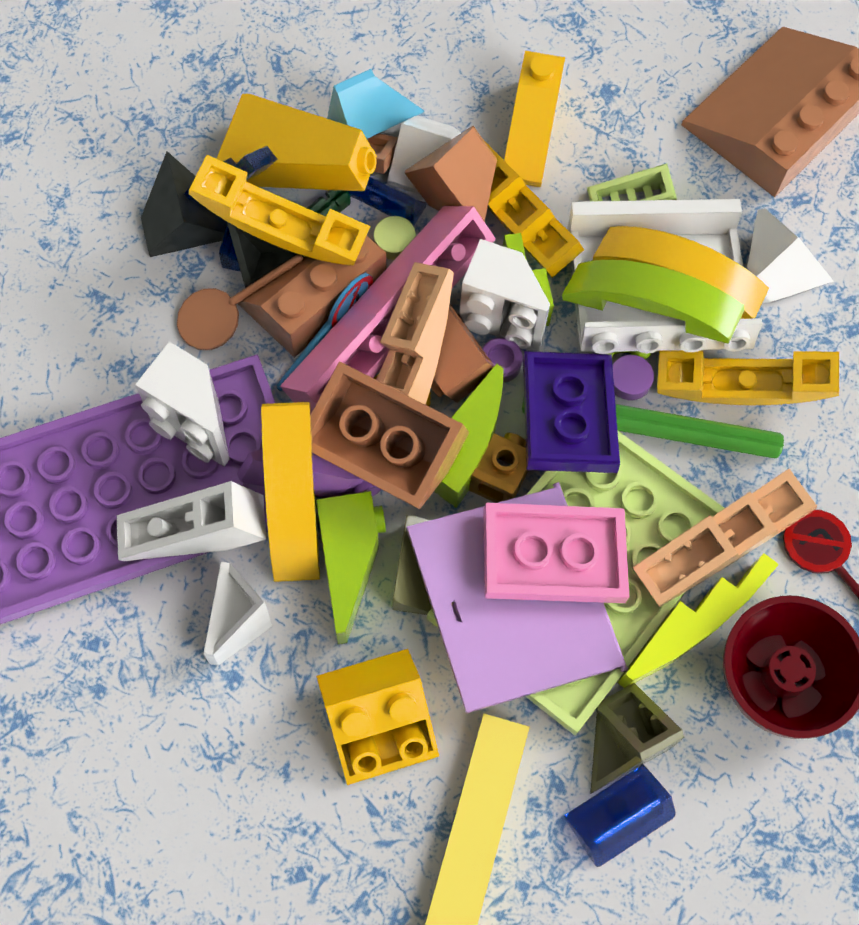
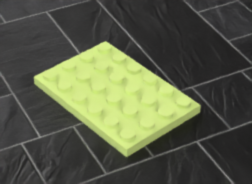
M618 431L620 456L618 473L545 471L526 495L554 488L553 484L559 482L568 506L624 508L629 599L626 603H604L628 668L684 595L683 593L659 607L632 567L709 515L713 517L725 508ZM431 609L427 614V620L438 627L433 610ZM619 668L525 697L576 736L624 672H621Z

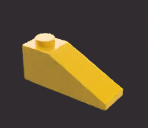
M525 50L504 161L522 178L526 185L541 187L565 57Z

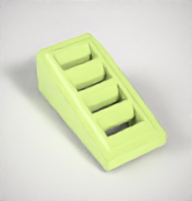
M667 163L587 187L590 201H603L602 197L610 196L611 201H620L619 195L627 194L629 201H637L635 192L643 191L645 199L642 200H677ZM652 190H661V194L653 196Z

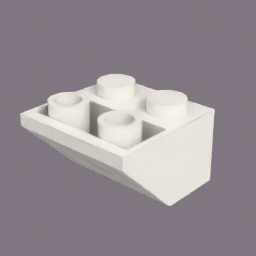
M480 239L462 282L460 318L467 328L476 334H491L505 338L508 341H514L521 349L532 348L539 351L550 307L546 295L522 252Z
M168 342L135 384L143 402L141 407L148 413L151 420L149 425L167 439L171 440L173 436H176L187 443L186 448L198 459L206 463L213 459L222 466H225L230 459L220 405L208 365L173 343Z

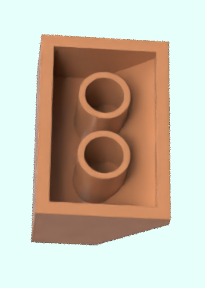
M366 236L354 266L304 257L301 263L242 300L238 305L295 358L307 347L325 322L328 321L336 300L356 277L367 273L373 277L374 283L387 269L386 252Z
M340 361L310 415L313 454L418 509H421L448 474L469 434V431L462 423Z

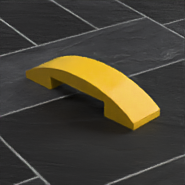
M206 155L189 189V195L237 228L270 244L313 259L354 266L370 229L369 225L332 209H329L327 216H323L246 182L248 172Z
M629 226L609 227L592 260L641 262L692 276L722 290L744 304V312L741 319L756 318L769 290V287L758 277L725 255L681 236L648 228Z
M659 351L657 393L684 400L726 405H782L828 399L839 396V352L793 351V359L704 358L703 351Z
M310 402L262 404L264 485L274 582L320 580L312 465Z

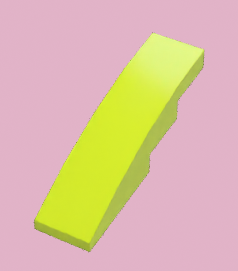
M763 553L751 564L736 586L721 577L711 587L694 611L680 601L667 615L617 683L626 688L667 667L703 642L750 600L779 564Z

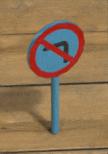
M367 273L359 275L343 290L330 312L328 321L325 322L277 383L276 388L279 391L283 390L280 385L373 284V277Z

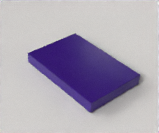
M525 351L523 357L527 470L618 473L620 456L612 355Z

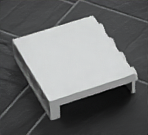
M740 199L572 202L567 229L584 248V251L571 261L572 275L579 263L593 260V256L609 227L616 226L648 228L678 235L707 246L743 266L737 227L742 214ZM610 301L606 303L603 311L575 304L580 352L610 354L621 351L654 353L656 351L670 350L698 352L700 350L719 349L736 352L744 349H753L763 325L762 318L740 319L729 344L686 333L685 321Z

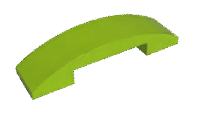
M595 260L579 263L562 293L563 301L602 311L606 303L610 301L685 321L686 333L729 344L744 312V304L704 281L668 268L627 260Z

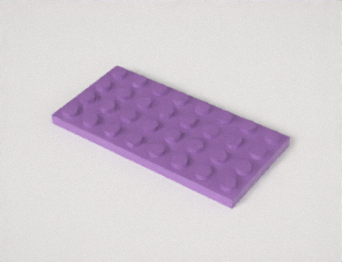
M258 354L209 370L220 405L230 459L225 466H222L213 459L206 463L195 457L186 448L187 443L176 436H173L170 440L157 433L149 425L151 420L148 413L141 407L143 402L139 393L0 438V625L206 554L197 553L133 561L118 560L117 515L232 481L264 495L266 533L268 532L265 487L240 482L237 475L249 452L263 449L261 405L275 403Z

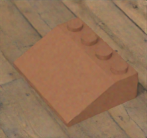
M782 26L682 121L681 125L773 197H776L859 114V48Z

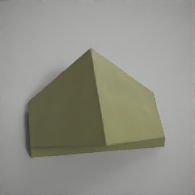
M635 683L607 697L596 709L590 794L667 752L684 738L682 729Z

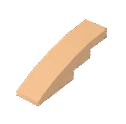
M414 262L380 341L381 344L389 349V352L377 380L426 405L447 323L454 273L448 268Z
M787 469L755 492H748L713 517L709 515L632 568L656 603L661 607L773 538L817 509V505L792 471Z

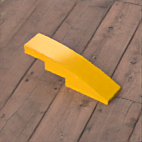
M487 144L497 158L488 209L511 234L521 233L524 249L542 268H546L547 273L553 278L582 253L584 248L555 218L551 210L526 186L522 178Z

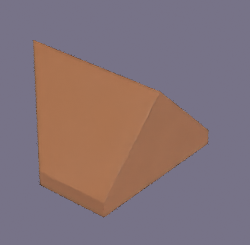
M471 126L405 170V175L430 207L439 211L443 206H474L485 222L497 158L475 127Z

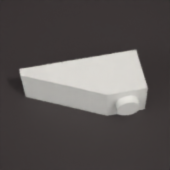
M232 481L117 515L118 560L121 561L225 551L267 539L264 495Z

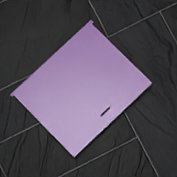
M559 482L554 483V488L498 502L568 506ZM484 506L407 526L408 536L466 714L619 668L621 672L628 670L604 603L485 598Z

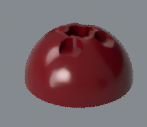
M792 595L763 600L744 612L728 635L723 653V674L727 690L741 713L753 724L771 734L790 739H811L832 733L850 721L859 710V636L842 615L817 600ZM775 672H777L780 679L784 681L783 683L777 678Z

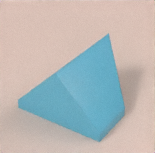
M369 69L333 86L327 119L361 129L366 139L425 111L378 79L372 70Z

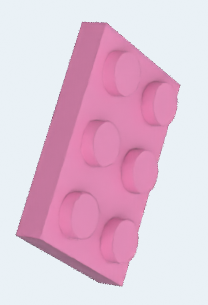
M508 503L485 504L483 519L484 595L486 599L626 603L629 599L624 508Z

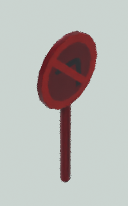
M814 510L785 529L783 534L784 549L791 561L801 569L812 573H829L835 570L859 599L858 583L842 566L849 558L852 543L851 535L840 519L834 514L823 510Z

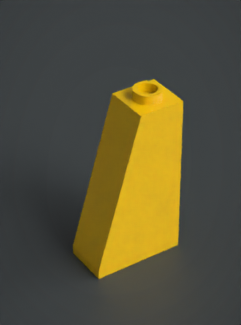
M242 94L216 159L248 172L246 182L257 187L365 191L370 174L376 168L377 156L361 129L252 94Z

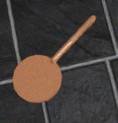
M295 255L233 297L216 288L202 289L192 293L183 302L178 312L177 327L182 339L189 346L198 350H213L223 346L233 336L238 326L239 312L236 304L301 263L303 260L302 255Z

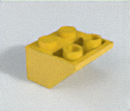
M408 648L316 676L347 785L439 757L421 678Z

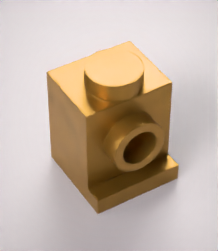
M494 433L478 467L475 468L471 475L469 491L494 503L515 498L529 471L526 466V440L514 433H505L504 437ZM499 458L512 465L507 467L501 466L497 459Z

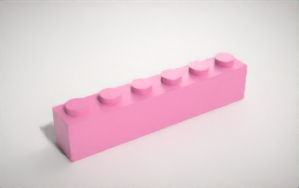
M443 206L280 385L294 403L310 402L311 415L339 361L374 378L381 370L389 352V349L381 344L380 341L414 262L450 269L454 273L453 288L467 272L479 240L483 239L492 243L495 241L496 238L474 206Z

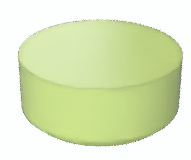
M400 216L386 217L379 221L374 229V242L386 252V258L395 260L416 237L413 224Z

